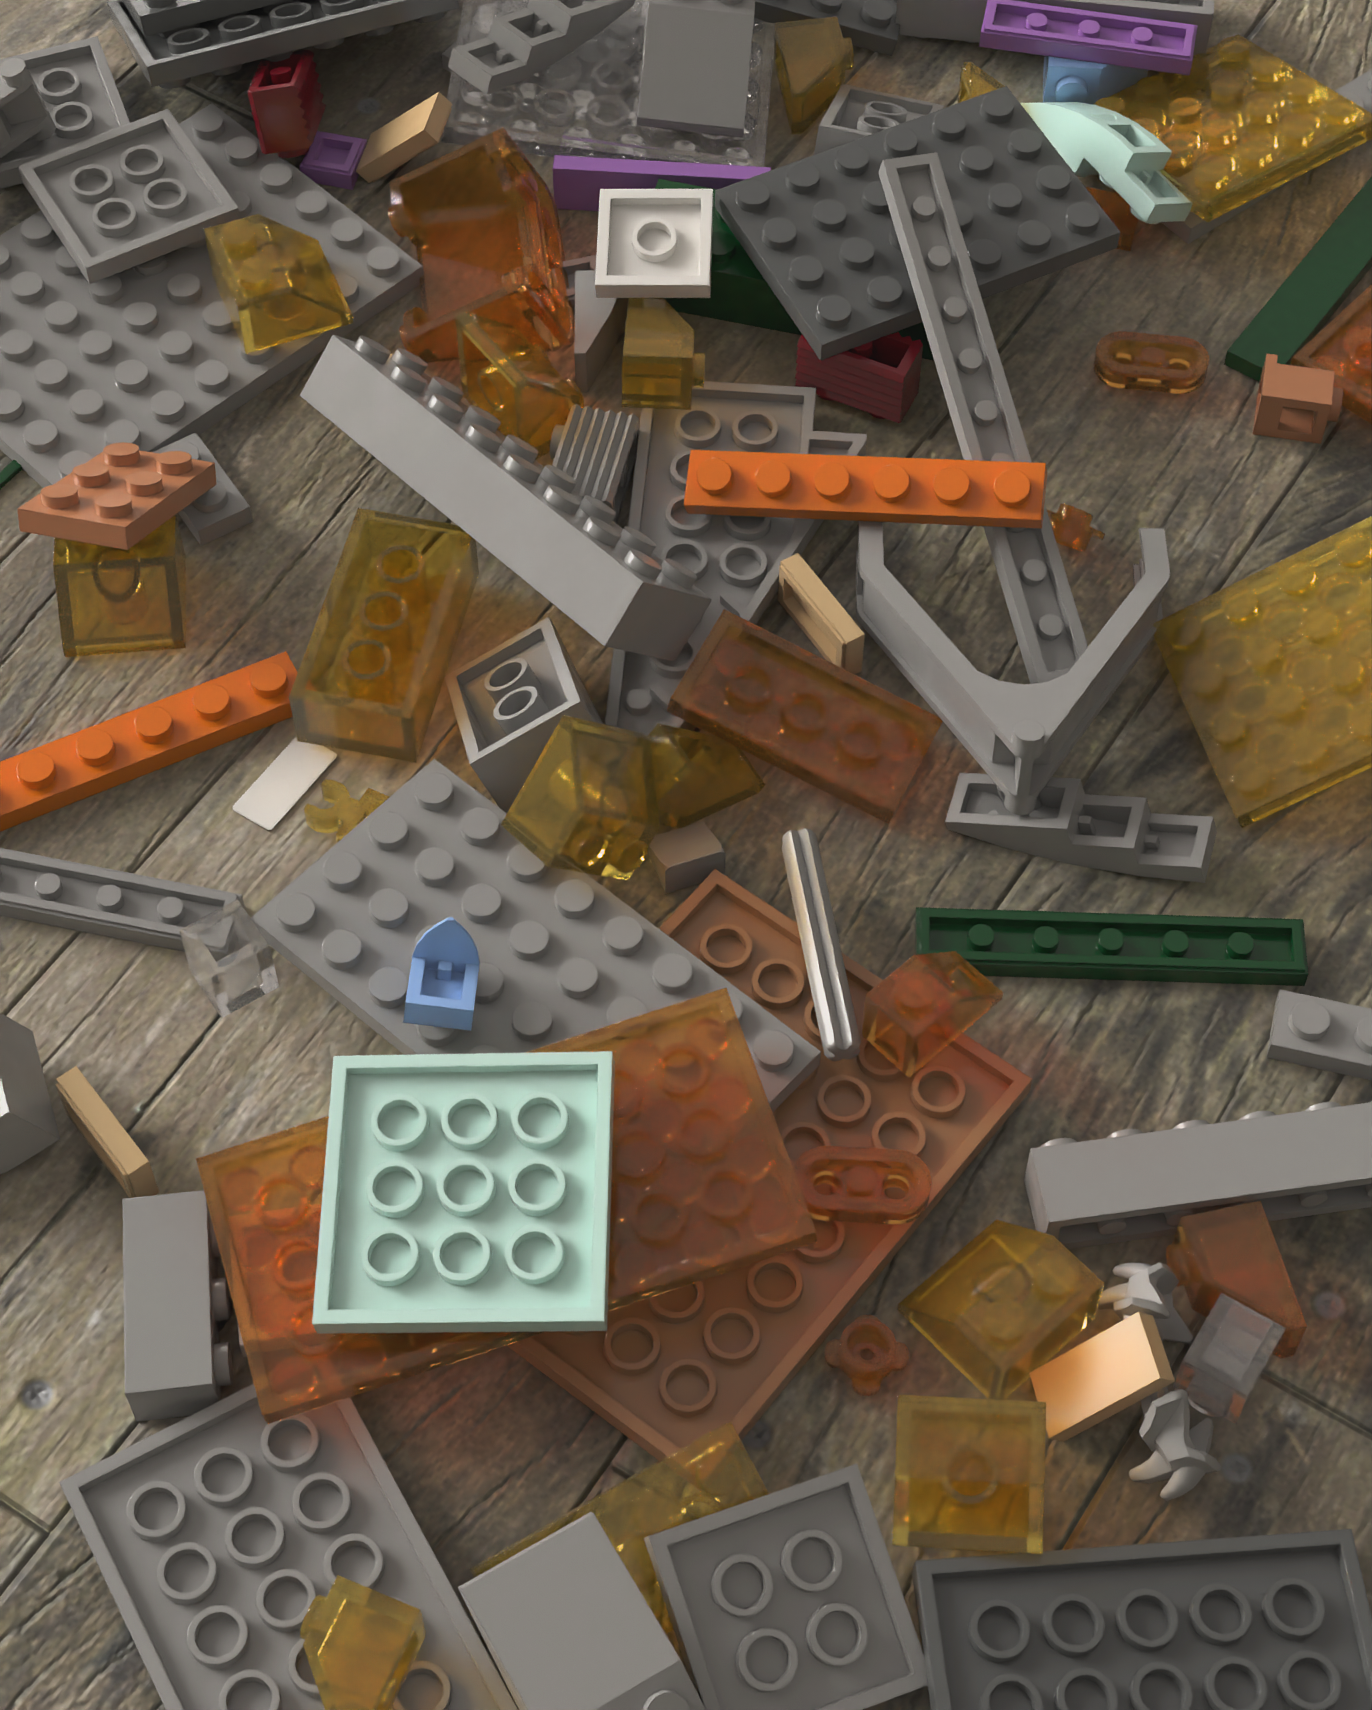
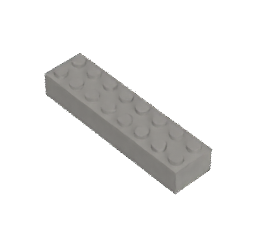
M332 335L300 394L304 400L602 645L676 661L712 601L709 596L693 585L697 576L691 570L674 560L666 558L663 561L653 553L656 544L650 538L627 526L622 529L613 522L616 512L612 508L591 496L585 495L584 498L573 490L577 482L571 476L554 466H542L535 460L539 452L533 446L513 435L504 436L497 430L501 422L496 417L474 405L468 407L460 400L464 393L442 378L433 376V378L429 377L424 373L428 365L416 355L401 348H397L395 353L391 354L387 348L365 336H359L357 342Z

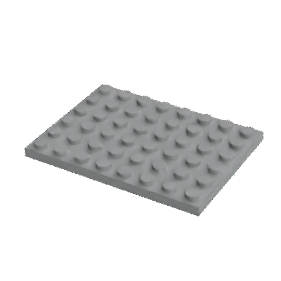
M211 103L179 124L239 207L240 225L92 284L88 283L41 210L0 235V450L12 461H17L21 465L22 470L44 488L55 484L70 474L74 467L85 464L103 452L104 447L107 445L121 442L133 443L139 446L140 451L154 452L195 432L200 435L325 350L332 335L344 337L424 282L423 266L287 160L280 158L277 153L263 154L259 139Z

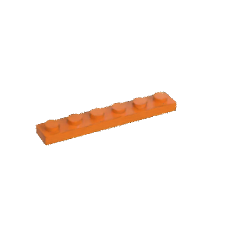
M690 450L684 507L688 514L1042 529L1047 467L1046 463Z
M285 651L0 762V832L312 709L310 694Z

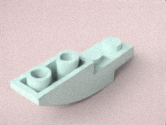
M1080 102L1020 103L1076 176L1087 177L1088 175L1100 174V180L1109 188L1114 189L1131 206V213L1145 223L1158 224L1159 222L1186 220L1194 202L1163 171L1172 151L1141 125L1115 111Z

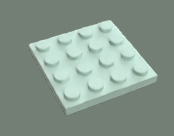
M613 1052L334 1056L312 1325L317 1334L607 1331L615 1079Z

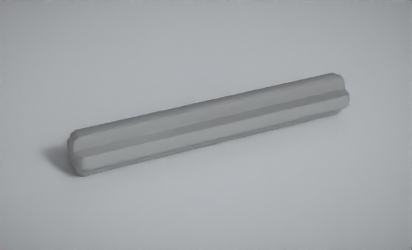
M808 828L799 831L790 830L783 835L781 848L824 1055L831 1061L852 1059L860 1052L861 1040L817 837Z

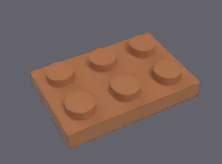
M121 442L107 445L104 447L103 452L85 464L74 467L70 474L55 484L44 487L40 494L19 507L20 531L128 550L216 485L215 463L192 459L189 453L183 451H168L159 454L140 451L139 446L133 443Z

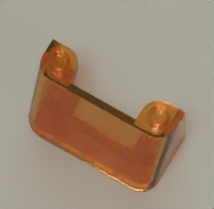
M503 127L390 181L392 206L388 208L390 222L400 237L407 236L415 245L417 261L423 266L424 275L419 278L422 309L414 307L407 310L403 317L404 325L400 326L399 329L401 340L408 352L419 356L426 363L555 352L574 343V318L572 304L567 296L569 283L567 271L563 267L565 255L557 206L542 177ZM553 269H555L556 280H555L554 275H553V273H552V270H553Z

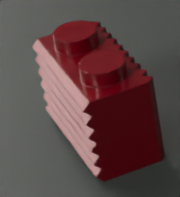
M310 50L295 51L290 55V58L278 62L262 60L258 65L257 72L253 76L254 79H252L247 93L263 154L277 153L280 158L298 157L307 153L314 141L326 105L322 103L324 95L319 92L321 84L317 82L319 74L315 72L317 64L312 61L314 53Z
M897 332L820 361L805 337L801 335L799 338L796 354L798 357L796 360L797 367L795 371H797L795 379L797 380L795 387L816 388V394L824 400L837 401L866 411L879 419H889L897 423L902 422L919 391L923 344L920 339L912 341L910 336L901 337L900 333Z

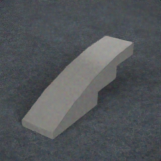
M529 0L527 8L493 18L487 38L453 48L448 68L488 95L520 82L561 60L598 35L631 8L635 0Z
M575 270L574 362L576 392H588L611 355L631 306V298H597L595 289L596 270Z
M959 773L945 820L948 830L1007 849L1077 866L1143 877L1202 883L1206 881L1217 834L1212 816L1151 813L1147 798L1085 794L1081 779L1051 777L1036 798L1035 809L1031 813L1015 815L1005 808V794L988 774Z

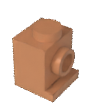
M1266 353L1257 390L1253 434L1321 444L1327 421H1338L1342 405L1343 388L1333 387L1335 371L1277 363L1278 355Z

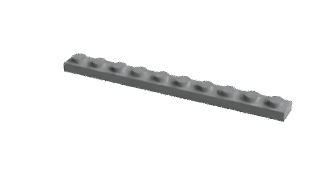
M938 153L882 160L878 174L963 459L1032 462ZM1044 504L1042 529L983 526L1030 684L1049 682L1067 674L1088 648Z

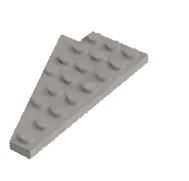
M645 377L628 527L650 538L656 544L653 553L663 561L666 558L674 560L691 570L697 576L693 585L709 596L712 601L676 661L613 649L605 728L616 758L609 762L663 766L666 764L779 588L780 561L797 553L801 556L824 520L688 514L684 507L690 450L865 456L867 434L813 431L816 388Z

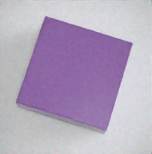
M317 131L314 141L300 165V171L316 184L353 190L359 176L356 169L366 147L367 139Z

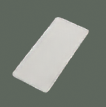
M298 734L233 805V810L266 830H272L336 759L337 754L307 736Z

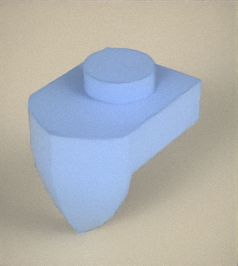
M449 917L434 925L425 932L416 944L412 955L403 1023L469 1031L472 1029L480 965L479 954L471 935L453 917Z

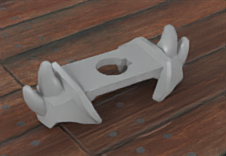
M1129 1262L1114 1267V1275L1128 1279L1129 1282L1106 1289L1095 1297L1093 1303L1096 1309H1114V1312L1122 1321L1137 1312L1153 1315L1161 1341L1165 1340L1184 1344L1193 1343L1194 1337L1173 1306L1172 1291L1178 1285L1179 1280L1168 1265L1161 1262L1153 1266L1146 1263ZM1168 1386L1141 1400L1144 1421L1139 1432L1143 1441L1154 1453L1150 1459L1130 1469L1129 1477L1132 1481L1153 1483L1170 1478L1160 1492L1161 1498L1169 1501L1181 1497L1194 1489L1205 1474L1221 1471V1465L1217 1459L1208 1454L1212 1442L1213 1421L1205 1418L1189 1430L1190 1412L1187 1391L1178 1389L1169 1392Z

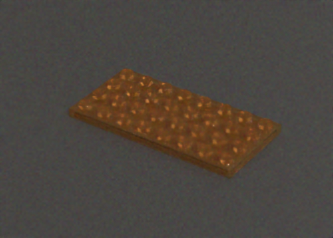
M727 988L524 1052H613L615 1079L608 1311L817 1242L813 1221ZM329 1116L196 1158L261 1414L267 1424L547 1332L317 1334L312 1325Z

